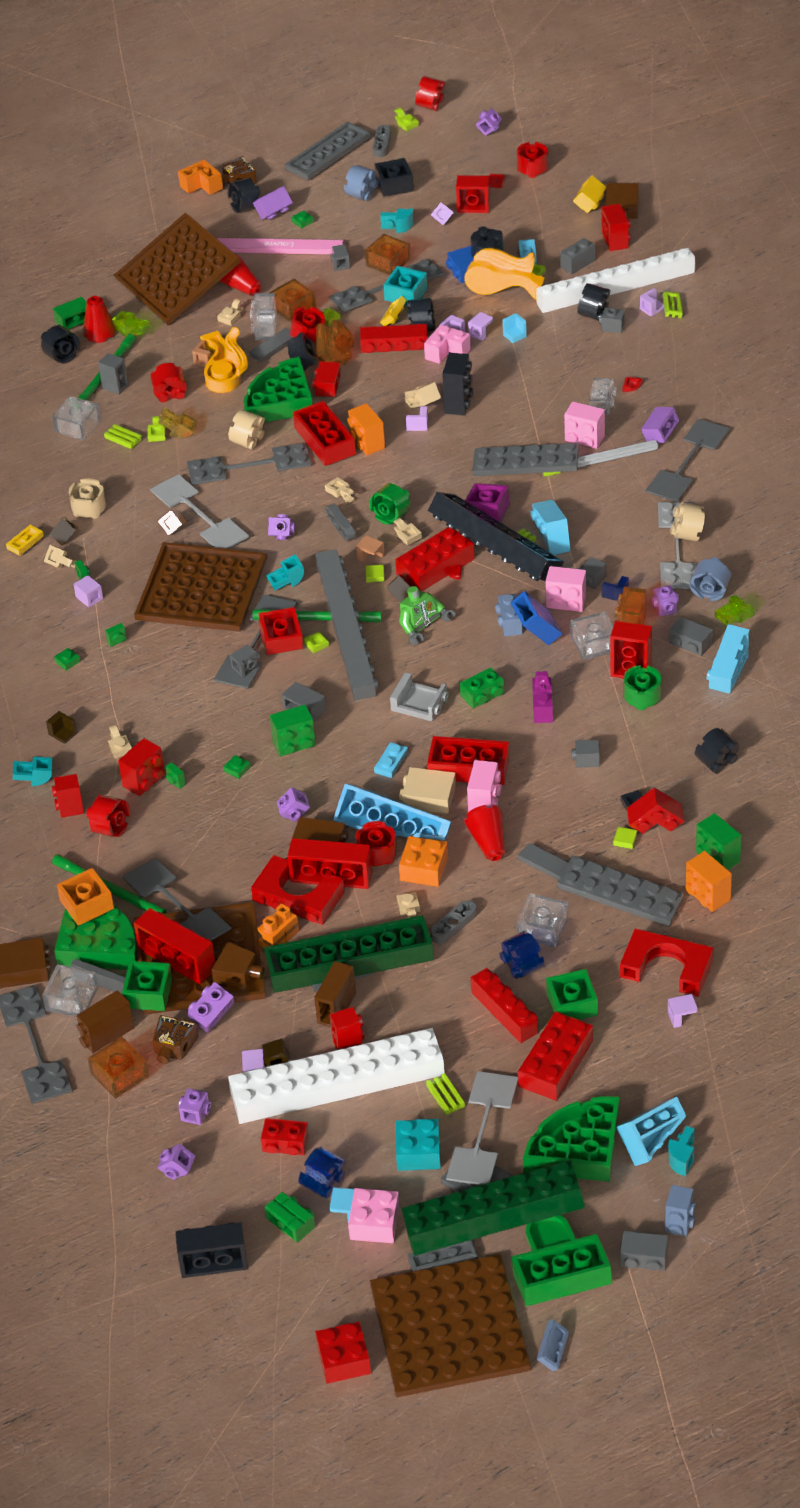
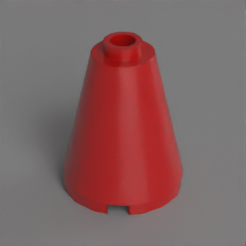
M235 254L241 262L226 274L220 282L247 295H258L261 291V283L242 257Z
M96 295L91 296L87 300L83 328L84 337H87L88 341L94 343L106 342L107 338L111 337L112 339L116 334V327L103 299Z
M486 805L476 807L467 813L466 819L464 818L465 826L486 859L498 861L505 854L502 810L497 805H492L493 808H487Z

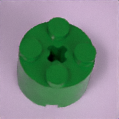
M387 483L370 498L369 508L371 512L374 511L376 514L375 518L379 522L391 525L409 511V492L395 484Z
M641 665L628 669L625 672L623 681L625 701L638 710H645L647 707L658 703L661 700L660 672L651 666L641 668Z

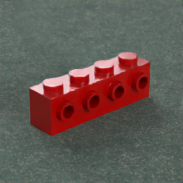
M427 324L360 327L361 353L425 350L424 343L427 341Z
M485 968L471 977V993L521 1044L538 1034V1017L535 1012L530 1011L525 1006L523 1000L517 998L511 988L507 985L505 986L500 981L496 973H492L488 968Z

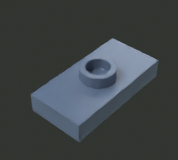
M554 1319L547 1323L537 1360L551 1371L558 1370L569 1334V1331Z

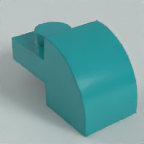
M413 209L381 212V229H396V233H402L410 230L414 225Z
M296 554L281 561V568L266 575L274 591L289 583L294 587L302 580L304 568Z
M33 757V762L13 761L12 780L31 781V786H39L51 778L52 757Z
M686 1126L683 1133H679L676 1141L670 1139L668 1145V1161L671 1168L676 1173L685 1177L694 1161V1147L692 1145L694 1143L695 1128Z

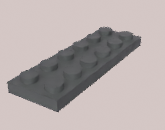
M347 121L287 162L285 169L309 180L371 137L370 132Z
M563 443L475 448L473 476L577 471L579 444Z
M574 855L571 857L557 883L558 889L669 927L685 894Z

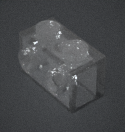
M594 378L589 406L605 409V414H610L611 408H614L615 397L617 396V387L614 386V379Z

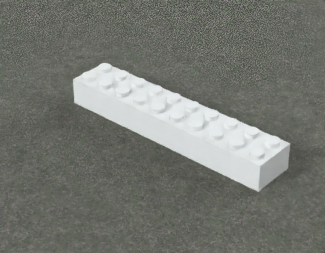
M430 1028L228 1076L238 1121L239 1124L439 1077L441 1074H444V1059L434 1030Z

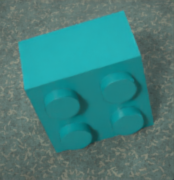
M396 266L383 284L384 300L394 302L403 296L406 299L404 305L408 306V300L421 299L428 289L427 273Z
M438 1119L395 1121L397 1171L441 1169Z

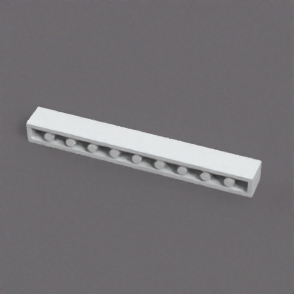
M689 248L544 285L536 288L537 305L542 313L578 304L579 300H582V291L587 283L610 289V295L695 273V256Z

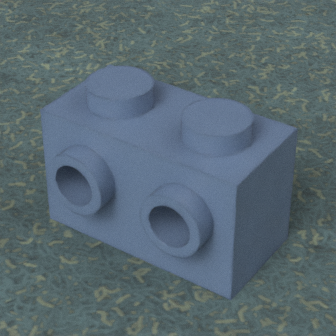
M516 593L499 595L498 603L495 604L496 615L499 614L498 624L499 627H502L504 637L522 634V622L511 605V602L517 598Z
M671 1185L666 1203L665 1232L673 1235L687 1236L689 1228L693 1229L696 1202H693V1189Z

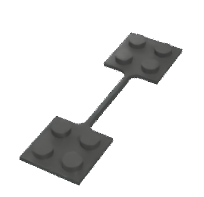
M429 259L421 260L416 264L405 267L427 273V280L444 274ZM381 285L368 291H363L358 286H352L347 290L336 292L328 297L345 312L372 302L368 295L383 290L384 286Z
M698 419L683 439L695 444V447L677 472L670 473L660 470L645 492L678 502L693 481V479L680 475L684 467L698 448L706 447L715 450L730 428Z
M306 442L272 448L274 455L272 458L252 462L224 465L221 456L187 461L192 485L226 480L225 470L273 462L276 464L277 471L312 465Z
M263 595L255 609L280 610L295 607L297 602ZM252 613V615H251V617H250L249 619L252 620V621L259 622V620H253V613ZM260 630L250 645L252 649H254L261 637ZM228 655L216 674L214 681L248 689L262 666V662H258V665L246 672V676L242 678L231 668L230 655Z
M155 858L122 876L143 898L155 891L164 893L188 916V919L180 923V925L193 930L203 938L212 941L231 929L209 907L197 914H192L164 887L176 880V877Z
M32 985L0 995V1009L6 1027L20 1023L26 1025L38 1060L36 1067L21 1071L31 1103H37L72 1092L62 1059L51 1063H43L41 1061L29 1025L31 1020L46 1016L37 986Z

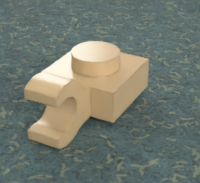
M235 299L231 308L226 307L217 316L218 321L232 326L241 317L240 312L243 310V307L239 305L242 303V300Z
M337 477L325 485V491L336 498L342 496L347 503L355 500L351 496L354 491L342 479Z
M401 518L394 521L397 525L394 527L397 536L406 545L422 538V533L412 523L406 525Z
M53 545L49 546L44 562L58 568H62L63 564L75 568V560L66 557L67 551Z
M117 726L109 727L111 740H108L110 750L114 758L122 757L132 747L127 736L120 737Z
M416 892L396 896L400 915L407 914V918L415 917L416 912H420Z

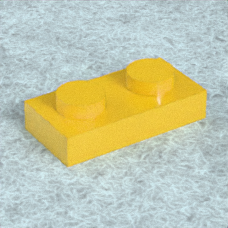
M403 296L391 303L380 321L383 326L396 322L398 319L397 315L403 311V305L406 302Z
M29 525L6 543V547L9 551L20 556L44 537L43 531Z

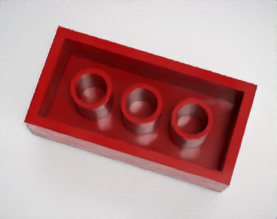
M324 401L293 412L294 428L324 466L356 455L354 437Z
M447 527L396 558V575L401 573L412 586L417 587L420 591H424L456 571L458 566L462 565L463 567L473 561L474 543L455 529Z
M433 736L427 769L454 772L456 782L469 783L474 760L498 763V771H501V779L498 784L505 785L510 759L509 742Z
M291 839L287 855L290 882L318 885L325 873L343 878L344 887L369 889L372 876L370 845Z
M151 908L134 922L138 949L161 963H170L172 969L200 985L212 974L215 957L213 944L209 939L197 935L193 930L181 926L177 921L171 920L161 912Z
M555 1011L518 1070V1086L557 1101L593 1042V1025Z

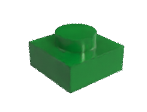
M304 210L291 217L292 222L301 229L314 223L313 217Z
M82 560L74 562L79 580L91 575L88 566H84Z
M122 623L105 629L107 643L110 647L127 640L125 627Z
M70 648L54 656L55 662L66 671L81 662L80 656Z
M234 755L223 768L224 772L240 779L251 766L249 761Z
M172 762L166 765V779L172 785L174 784L179 789L184 787V772Z

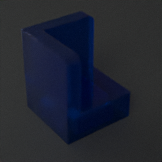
M622 576L617 585L607 582L602 584V598L623 602L629 591V577Z

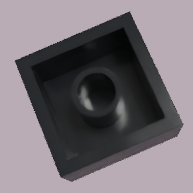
M405 158L374 164L376 179L379 181L378 186L383 197L414 191L413 175Z

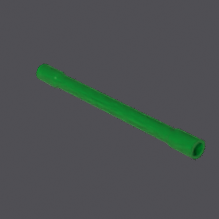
M128 334L113 355L122 357L136 341L135 336ZM100 371L82 394L73 402L72 408L74 410L80 411L100 385Z
M253 609V620H259V613L274 610ZM296 611L298 620L332 621L330 611ZM381 611L358 612L359 619L357 621L381 622Z
M56 854L52 859L53 865L75 875L86 871L83 867L60 854ZM100 877L111 894L144 911L151 908L162 914L167 913L166 909L150 903Z

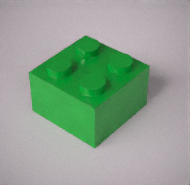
M306 705L269 715L272 742L280 757L316 746L313 719Z
M713 813L696 826V852L699 855L706 851L724 868L729 870L741 860L742 835L717 814Z
M129 961L122 995L129 1001L130 1009L166 1010L172 984L170 963Z
M586 969L546 978V994L553 1013L556 1011L578 1020L598 1016V999Z

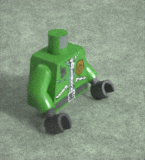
M415 586L407 589L408 597L400 603L399 623L407 635L411 636L409 641L412 645L424 641L423 635L418 632L440 617L439 613L442 614V620L445 622L451 621L447 614L451 617L456 616L453 610L446 611L444 609L445 606L428 592H422Z

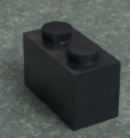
M303 332L287 343L290 359L300 357L303 371L317 362L313 340Z

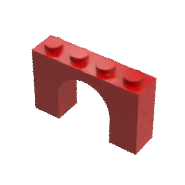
M273 855L251 886L252 901L274 909L280 904H284L296 916L323 925L345 893L344 879L325 873L317 887L310 893L304 895L288 894L282 890L290 878L288 860Z
M634 929L620 962V978L640 982L643 972L651 960L663 956L673 957L684 965L679 978V992L699 997L713 962V947L646 930Z

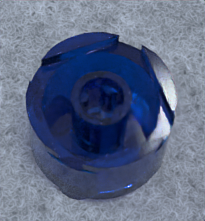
M522 931L501 943L502 952L499 953L500 958L504 963L508 964L514 979L523 978L544 966V958H540L538 954L541 949L537 941L529 932L525 934L526 931Z
M322 1146L320 1148L317 1147L305 1161L306 1171L305 1173L300 1172L298 1183L327 1199L333 1191L332 1186L334 1183H339L344 1177L345 1171L342 1168L344 1167L345 1160Z

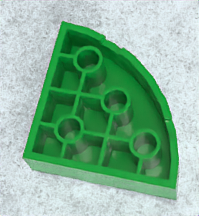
M300 357L281 361L278 366L274 368L269 367L262 371L249 384L247 393L244 396V409L264 417V422L292 418L294 411L312 405V397Z
M113 904L114 909L78 926L65 908L54 950L57 966L71 967L72 961L78 959L102 969L127 970L129 961H138L134 931L128 918Z
M602 1096L591 1098V1101L582 1103L577 1101L555 1111L543 1120L526 1145L523 1156V1173L571 1160L577 1179L610 1182L617 1134L616 1127L618 1126L619 1097Z

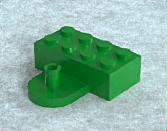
M561 1215L527 1224L525 1228L526 1240L531 1251L511 1256L513 1275L526 1307L612 1284L611 1265L598 1235L594 1234L575 1239L568 1221Z

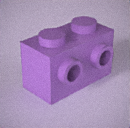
M283 186L259 198L253 205L262 220L265 218L270 220L277 216V212L283 213L289 210L288 206L293 202Z
M656 407L641 429L646 441L656 440L657 443H665L679 422L674 407Z
M216 982L211 986L208 985L203 990L202 997L198 1001L192 1002L188 1008L189 1019L197 1023V1026L207 1034L234 1004V997Z

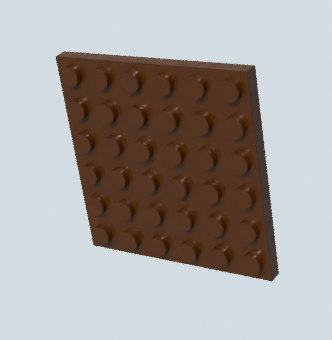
M185 212L113 276L165 324L169 325L236 267L241 260Z
M163 542L135 611V620L241 632L267 560L266 553Z
M254 902L210 907L231 927L229 931L211 941L215 963L226 943L230 942L254 952L257 966L262 967ZM206 908L195 909V910H189V911H190L192 914H197V913L203 911V910L206 909ZM183 911L163 914L179 924L188 919V916ZM136 938L138 962L161 963L140 951ZM171 968L172 984L166 1010H142L143 1015L188 1009L192 1002L198 1001L202 997L203 990L208 985L211 986L214 983L213 974L200 985ZM251 977L246 987L218 984L234 997V1003L266 999L263 977L262 979Z
M501 1254L370 1280L396 1398L531 1371L530 1361Z

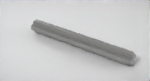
M656 440L580 456L578 457V468L658 449V443Z

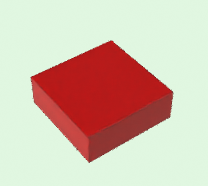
M490 173L489 187L502 189L505 175Z

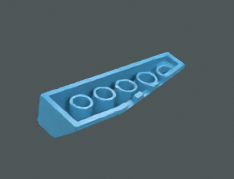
M346 783L333 821L345 823V825L359 830L363 828L365 823L382 821L386 826H391L394 829L395 836H413L436 840H446L452 821L363 787Z

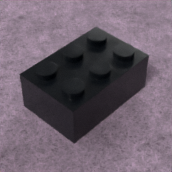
M448 353L442 373L445 414L465 416L466 409L470 407V398L473 397V388L470 387L473 375L470 374L472 361H469V354Z
M231 1222L216 1226L208 1225L201 1228H186L175 1231L177 1255L182 1278L248 1270L242 1222Z

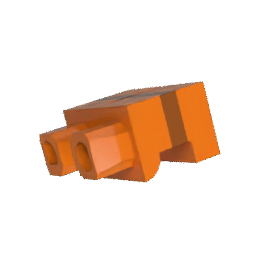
M280 904L272 916L264 918L263 924L257 928L262 935L258 939L259 945L263 948L286 943L299 932L297 916L291 913L290 908L284 904Z

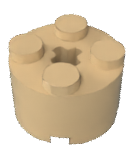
M239 410L233 418V422H235L234 427L229 429V440L253 450L257 440H261L264 436L265 431L262 428L265 418L246 410Z
M90 478L82 479L78 484L73 483L69 488L73 515L76 517H100V513L106 507L103 485L101 486L98 480Z
M683 502L680 503L679 507L675 506L673 511L675 521L671 526L670 534L674 535L675 538L697 542L700 537L696 536L698 532L702 533L705 512H701L704 507Z

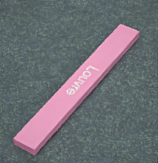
M216 238L233 253L330 254L332 253V246L343 245V240Z

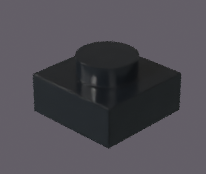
M639 790L621 795V803L626 809L640 799L642 795Z

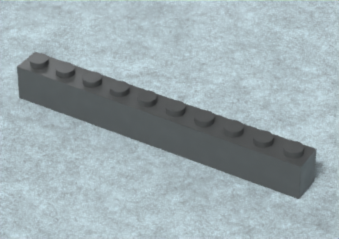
M337 549L315 553L318 572L354 701L376 697L375 689L378 688L377 678L372 676L375 674L373 664L368 662L371 660L369 650H365L367 644L365 636H361V633H363L361 622L357 623L359 615L357 609L353 608L355 606L354 597L349 594L351 593V586L349 582H346V579H348L346 569H342V566H344L342 555H338Z

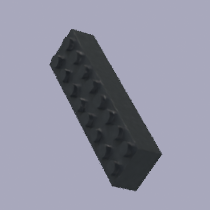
M436 492L428 509L433 514V518L445 521L446 526L458 529L460 534L466 538L471 537L474 539L473 542L475 544L487 547V551L491 554L500 555L502 561L516 565L515 568L521 572L529 573L531 579L546 582L550 566L562 568L563 560L453 493Z

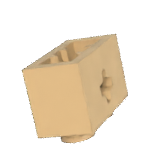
M435 382L421 384L404 392L405 401L410 408L424 406L441 398Z

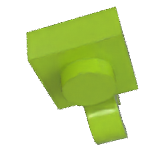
M399 107L394 110L398 114L395 116L397 125L406 132L419 126V121L411 114L405 115L402 108Z
M152 416L153 425H148V442L166 441L165 424H160L159 416Z

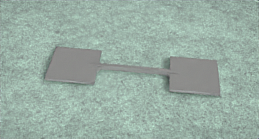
M179 474L150 489L169 508L179 503H186L209 523L211 527L201 532L200 535L214 548L228 549L249 538V535L231 519L227 518L220 523H214L188 499L199 492Z
M658 502L659 528H671L675 521V517H673L675 506L679 507L680 503ZM676 538V561L660 562L661 587L671 585L673 589H690L691 577L696 568V563L680 561L679 538Z
M477 1071L469 1103L486 1106V1111L476 1146L472 1149L455 1147L446 1180L476 1185L490 1183L498 1153L482 1151L479 1148L490 1109L493 1107L511 1109L518 1077Z

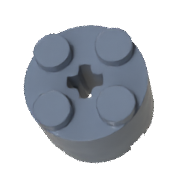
M360 165L352 166L346 176L348 182L347 185L344 184V191L349 196L369 201L373 190L379 184V181L376 179V172Z
M716 557L702 560L696 565L691 577L690 589L701 599L707 597L710 598L709 601H717L723 597L732 573Z

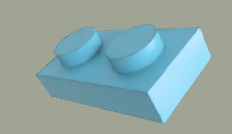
M518 240L520 258H525L532 252L535 255L534 264H537L535 240Z
M390 742L374 767V772L392 778L407 755L408 747Z

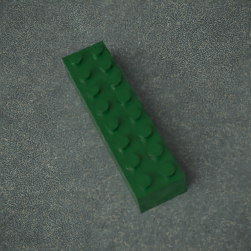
M424 915L264 947L266 965L274 993L323 983L334 961L353 966L354 976H360L434 960L433 945Z
M569 1160L412 1204L401 1209L413 1254L417 1256L583 1209L585 1205L572 1161Z

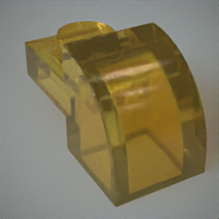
M164 408L161 411L158 423L170 429V436L186 438L194 432L197 421L183 412L178 416Z

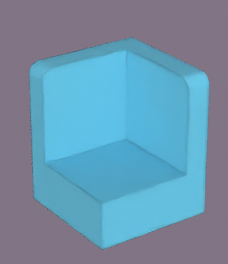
M517 313L504 318L503 335L512 343L525 338L526 321Z
M333 1188L330 1202V1211L347 1213L348 1222L354 1189Z

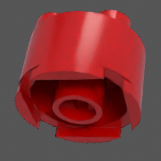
M423 76L419 83L420 89L416 93L415 104L419 107L437 111L439 102L442 103L444 99L442 90L445 87V81Z
M526 142L518 146L517 171L528 175L529 178H535L537 175L548 170V151L544 144L540 142H535V144Z
M305 306L297 308L293 312L290 336L295 338L299 333L303 332L313 340V343L321 340L325 326L324 313L315 307H310V309H305Z
M174 363L158 365L156 370L150 374L154 395L160 402L184 398L187 385L182 367H177Z
M98 795L92 807H89L86 813L87 818H89L91 832L110 837H120L128 826V823L125 822L126 816L130 817L128 802L115 797Z
M371 821L365 823L360 831L358 829L356 832V844L370 845L372 866L393 863L396 855L395 831L391 826H386L382 821Z

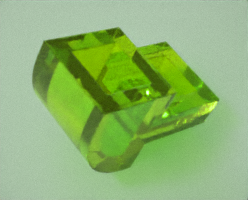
M121 311L112 319L117 331L125 337L128 334L141 335L150 327L148 320L137 319L132 312Z
M734 595L729 597L728 604L715 611V617L728 626V624L730 625L736 620L739 623L744 622L754 616L755 611L753 606L743 598Z

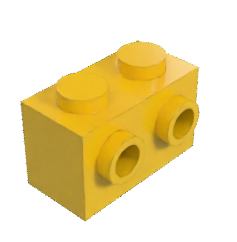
M591 175L583 183L573 202L586 213L591 209L595 210L600 204L599 201L605 195L603 192L606 186Z

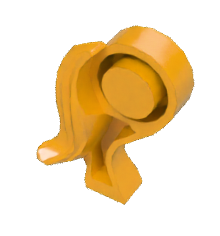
M485 248L477 252L474 256V261L469 264L465 273L466 285L477 294H493L511 286H521L535 300H537L536 288L542 287L545 278L532 273L535 259L534 253L531 252L525 258H518L494 248Z
M232 327L225 339L219 331L200 336L201 340L205 341V350L214 352L204 369L205 384L211 391L225 393L236 389L241 382L240 375L248 368V359L243 350L237 345V338L240 335L238 327Z

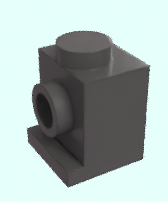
M345 244L332 246L330 258L334 271L349 269V254Z
M247 644L230 655L231 668L243 678L246 676V672L258 665L260 654L256 649H252Z

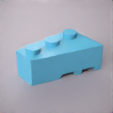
M553 499L533 503V510L530 511L532 521H535L548 552L553 555L571 552L567 518Z
M728 624L717 655L714 658L713 666L707 673L710 689L731 693L748 658L749 629Z
M677 1096L660 1102L616 1127L634 1166L649 1162L656 1150L664 1144L665 1139L674 1132L686 1117Z

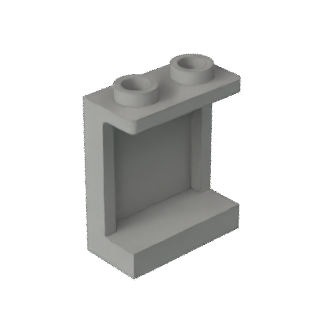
M404 673L390 696L391 711L433 722L436 715L440 714L443 703H446L448 700L449 692H447V685L442 683L441 687L436 689L412 682V674Z

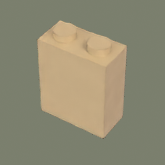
M410 767L408 775L404 776V789H400L399 800L424 811L449 814L456 788L455 773Z

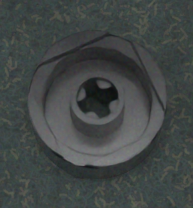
M245 178L228 184V198L232 199L233 203H230L236 213L256 209L253 203L258 200L260 189L258 186H255L252 178Z
M486 226L479 227L470 237L471 256H473V259L477 252L485 248L503 251L502 231L490 229Z
M587 283L582 291L583 297L582 300H579L577 313L599 321L600 314H603L604 309L609 306V302L606 301L611 290Z
M432 299L408 300V319L411 320L410 325L427 324V331L435 330Z
M61 325L53 326L41 335L42 351L56 362L65 364L72 361L76 356L77 349L79 350L80 348L78 336Z
M714 728L702 738L704 740L702 745L698 744L695 749V756L712 772L719 774L726 764H733L737 760L738 755L736 754L740 745L724 729Z

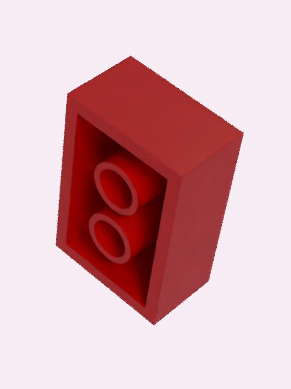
M615 621L610 635V677L624 679L625 672L634 666L641 665V668L652 667V626Z

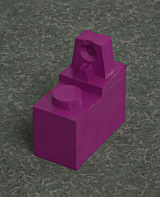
M536 671L535 678H532L534 723H553L551 677L548 676L547 671Z

